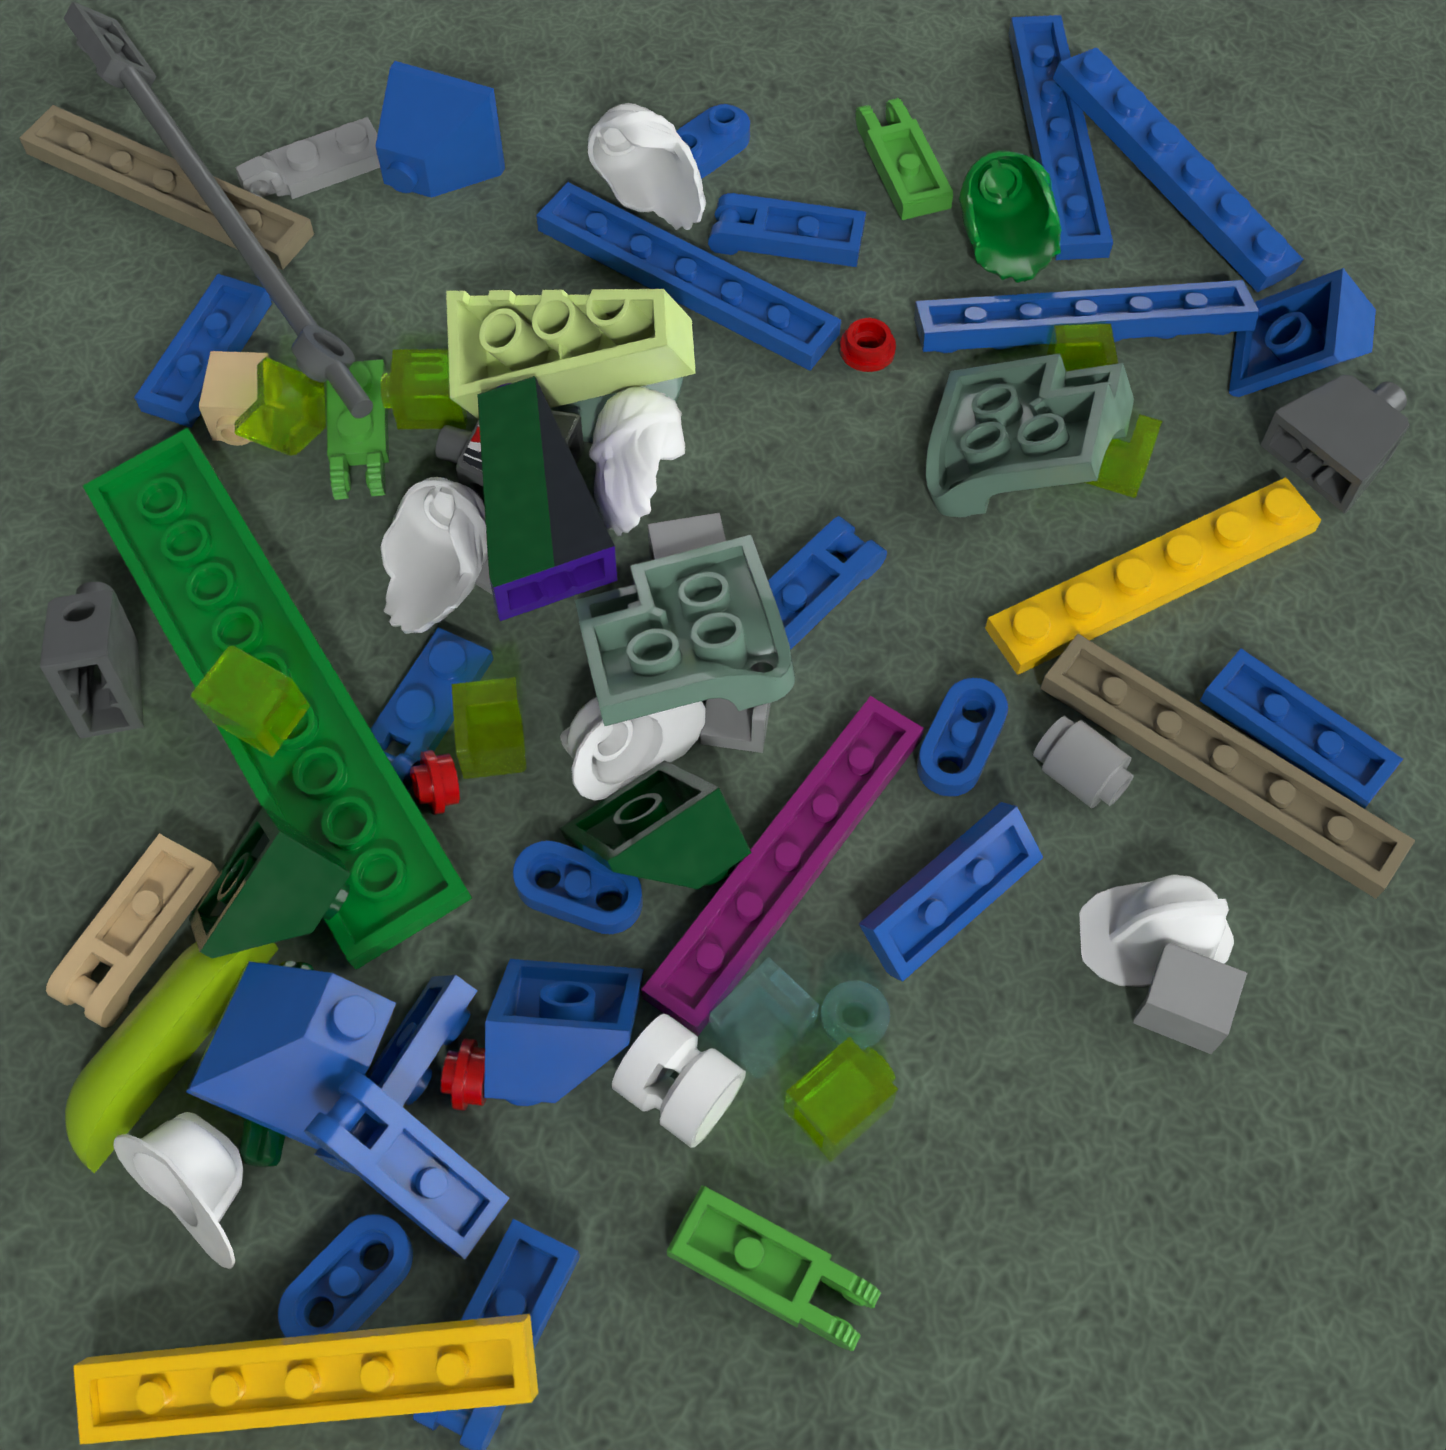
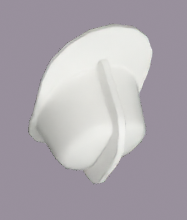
M597 697L591 699L578 711L570 727L560 735L564 749L574 760L572 765V781L579 794L594 801L606 799L664 760L670 763L685 755L698 740L701 729L705 725L706 708L703 702L700 701L604 726Z
M1169 875L1154 881L1118 886L1097 893L1082 907L1079 913L1081 956L1083 962L1100 978L1118 986L1133 987L1151 985L1161 952L1167 944L1180 946L1224 964L1228 961L1234 944L1233 934L1226 920L1229 911L1226 899H1218L1217 895L1205 883L1190 876Z
M190 1112L179 1114L141 1139L128 1134L117 1135L113 1146L119 1160L128 1173L145 1191L172 1210L214 1261L224 1268L231 1269L235 1263L233 1249L219 1222L242 1187L243 1164L237 1147L223 1133L197 1114Z

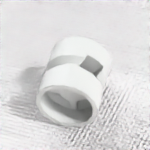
M663 1013L645 1028L626 1053L614 1075L612 1089L641 1111H649L654 1108L660 1110V1125L692 1148L696 1147L709 1134L728 1109L745 1079L746 1071L716 1049L711 1048L700 1052L697 1049L698 1036L668 1014ZM674 1070L679 1073L676 1080L670 1077Z

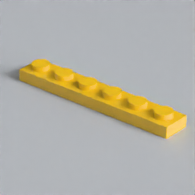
M1285 477L988 617L985 629L1013 670L1019 675L1061 655L1077 634L1090 641L1315 532L1321 519Z
M530 1314L87 1357L73 1365L80 1445L532 1403L539 1393Z

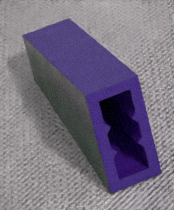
M533 376L518 382L503 384L493 390L477 394L489 579L495 610L499 620L503 621L617 581L615 545L536 377Z

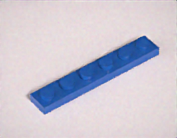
M1061 15L1011 17L1008 34L1034 159L1050 175L1052 191L1062 229L1061 253L1055 255V260L1109 258L1113 239L1084 112L1052 79L1059 62L1071 58Z
M1097 47L1059 62L1052 79L1257 293L1296 272L1304 259Z
M569 182L536 215L538 231L650 289H664L675 302L809 371L812 370L840 335L841 319Z
M1235 280L923 300L915 302L914 321L923 352L952 353L961 349L976 348L1008 349L1013 346L1037 344L1061 346L1068 342L1098 340L1117 342L1122 339L1144 337L1168 339L1177 335L1205 333L1226 335L1235 331L1255 330L1259 310L1244 281Z

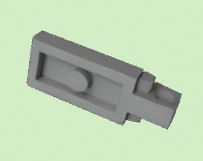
M365 117L315 136L293 142L292 144L272 150L270 153L266 152L262 156H257L235 167L242 189L263 198L276 193L277 196L290 195L292 199L380 168L375 147L378 134L369 118Z

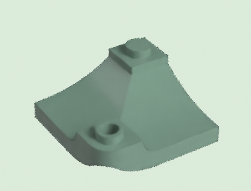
M1059 353L950 371L931 432L926 458L927 487L937 511L949 517H967L986 513L990 498L999 493L1097 481L1109 443L1112 439L1126 437L1134 396L1124 364L1118 363L1066 372Z
M751 535L631 565L630 568L635 585L575 600L579 625L604 726L716 698L729 700L735 704L738 711L781 699L790 692L795 683V672L788 638Z

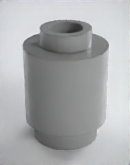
M1066 716L1058 719L1048 729L1033 754L1036 759L1043 763L1042 771L1090 808L1097 806L1101 800L1109 806L1114 804L1127 789L1134 777L1133 774L1127 771L1131 762V757L1082 720L1074 723Z

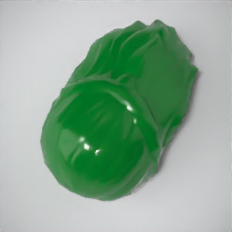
M993 151L981 156L970 167L964 177L959 197L963 224L973 247L976 263L987 272L1000 277L1001 280L1013 278L1016 283L1032 280L1041 270L1049 265L1055 255L1061 253L1062 229L1052 191L1050 175L1040 163L1025 154L1010 151Z

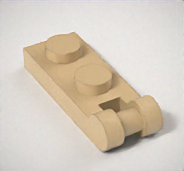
M159 833L54 970L46 987L48 996L67 1006L74 1003L85 1008V1017L101 1027L107 1028L112 1026L128 1005L131 992L218 875L219 871L215 865ZM101 961L110 966L111 969L102 981L97 983L91 979V973Z

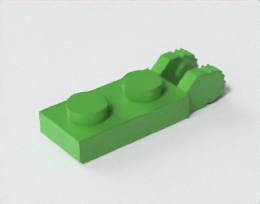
M896 98L886 102V120L889 125L881 127L871 106L857 107L858 109L855 112L857 129L901 220L951 209L953 190L917 120H912L901 99Z
M383 359L353 362L349 368L373 403L372 411L363 418L352 416L327 380V456L330 462V480L335 500L349 499V491L351 490L349 466L367 464L365 476L371 496L386 495L385 463L389 462L387 372Z
M701 1186L667 1249V1256L796 1328L801 1323L808 1330L849 1351H854L861 1335L847 1321L830 1315L810 1304L819 1282L822 1281L829 1288L842 1294L851 1303L871 1309L875 1307L881 1294L880 1290L870 1282L830 1261L832 1255L706 1186Z

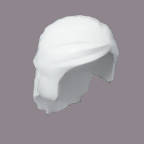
M625 103L609 109L600 118L598 123L593 126L588 137V156L596 172L612 189L617 200L626 208L639 212L654 211L659 217L664 218L671 224L675 230L682 226L685 230H690L693 223L701 221L706 206L702 179L690 147L678 135L673 124L668 122L663 116L657 115L647 108L632 103Z
M630 387L618 392L607 400L604 408L598 415L593 433V444L589 451V457L596 463L594 480L596 504L606 528H613L617 536H621L622 532L628 533L633 527L638 525L640 517L650 513V498L657 490L656 474L660 459L674 460L685 454V442L681 425L682 413L675 400L666 397L664 393L650 390L646 387Z
M430 477L413 485L403 496L392 523L384 534L380 547L383 566L390 577L384 612L391 616L389 621L391 626H401V630L405 634L425 632L458 608L474 589L482 565L487 560L488 552L485 505L481 497L471 488L446 478Z

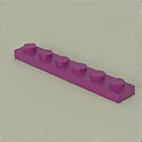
M870 696L751 848L752 853L740 862L641 989L643 999L699 1036L920 743L924 728Z

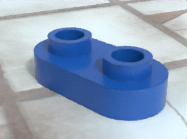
M728 104L713 106L676 130L681 139L690 147L701 179L747 147L750 141V119L740 108Z
M967 678L955 683L947 692L921 745L917 761L919 778L932 792L942 796H959L970 791L978 782L1003 729L1008 713L1007 699L998 686L985 679ZM966 711H976L982 715L984 720L974 723L965 719L963 713ZM946 760L952 761L958 765L960 771L953 774L943 772L939 768L938 763Z
M541 841L524 849L515 861L513 878L517 893L528 907L601 934L623 932L630 928L641 914L643 898L638 877L612 872L582 850L555 841ZM546 873H554L561 878L559 883L550 889L539 887L537 881ZM609 894L616 895L622 900L620 906L611 911L603 910L597 905L603 896Z
M377 1214L366 1215L351 1222L283 1293L278 1308V1320L286 1338L356 1331L404 1281L411 1269L413 1248L408 1235L402 1227L393 1219ZM375 1245L386 1246L389 1256L384 1266L377 1270L366 1269L364 1266L366 1252ZM321 1301L332 1302L334 1314L331 1321L323 1327H312L309 1315L314 1305Z

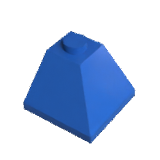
M394 61L389 70L375 146L384 184L390 185L402 193L414 192L432 198L501 176L505 170L494 88Z
M1344 268L1255 302L1259 310L1255 330L1237 331L1229 393L1232 396L1241 397L1372 353L1376 309Z
M510 959L485 1021L484 1098L506 1099L509 1103L518 1106H531L540 1102L556 1103L627 1047L630 1043L642 988L643 969Z
M249 961L241 974L186 1093L318 1150L321 1147L309 1138L304 1130L318 1112L325 1115L329 1112L342 1095L338 1087L352 1070L363 1075L366 1074L396 1002L334 973Z

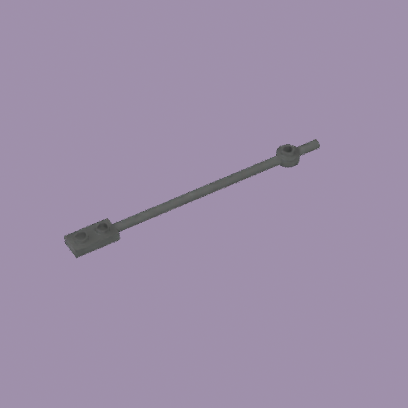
M72 1L63 19L76 36L77 45L89 55L97 67L96 73L104 81L114 87L127 89L298 337L292 344L291 349L297 358V367L306 376L315 381L326 382L328 380L353 417L363 418L367 416L373 409V403L349 370L355 360L353 352L337 336L319 327L151 89V85L157 76L119 22Z

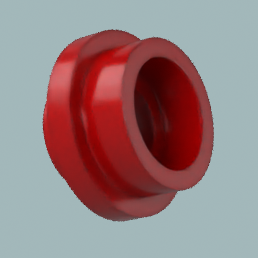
M862 318L856 320L841 337L840 355L848 366L858 371L875 372L882 370L893 361L895 356V338L890 328L878 319Z
M433 750L421 752L420 765L413 766L410 769L415 800L418 805L428 803L432 815L443 814L445 806L459 804L460 801L459 783L453 759L449 753L436 756Z
M465 1038L459 1052L449 1050L446 1055L442 1071L441 1092L452 1094V1108L465 1111L468 1104L484 1106L487 1098H484L485 1048L478 1047L477 1040Z

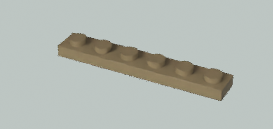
M52 105L20 137L26 154L237 249L174 158L55 105ZM214 177L277 268L283 270L314 235L310 219Z
M1080 634L1075 636L1044 677L1040 689L1375 899L1385 890L1415 842L1413 838Z

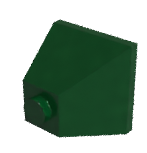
M665 760L559 828L567 841L612 872L693 889H699L704 885H711L723 880L733 871L736 863L752 853L720 788Z
M262 807L189 917L199 951L213 959L312 933L322 917L330 920L342 907L350 890V885L346 883L351 875L350 871L335 855L275 813Z

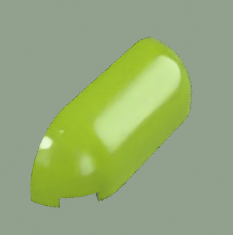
M197 942L193 943L173 962L84 1067L72 1085L67 1099L65 1126L73 1151L88 1169L95 1173L114 1150L115 1137L127 1134L218 1024L246 964L249 961L267 964L278 951L275 943L213 959L199 951Z

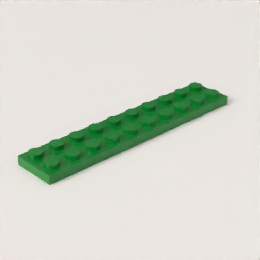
M188 428L182 430L82 485L260 805L275 813L335 855L350 871L351 875L346 881L350 885V890L345 902L330 920L325 919L348 962L356 970L471 900L472 896Z

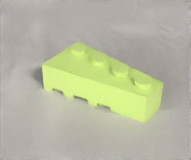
M592 289L590 295H568L564 290H542V295H515L511 290H489V295L470 296L465 291H446L450 399L478 419L477 394L493 390L503 384L518 382L533 376L536 377L549 407L553 408L620 392L630 387H641L696 374L692 319L664 289Z

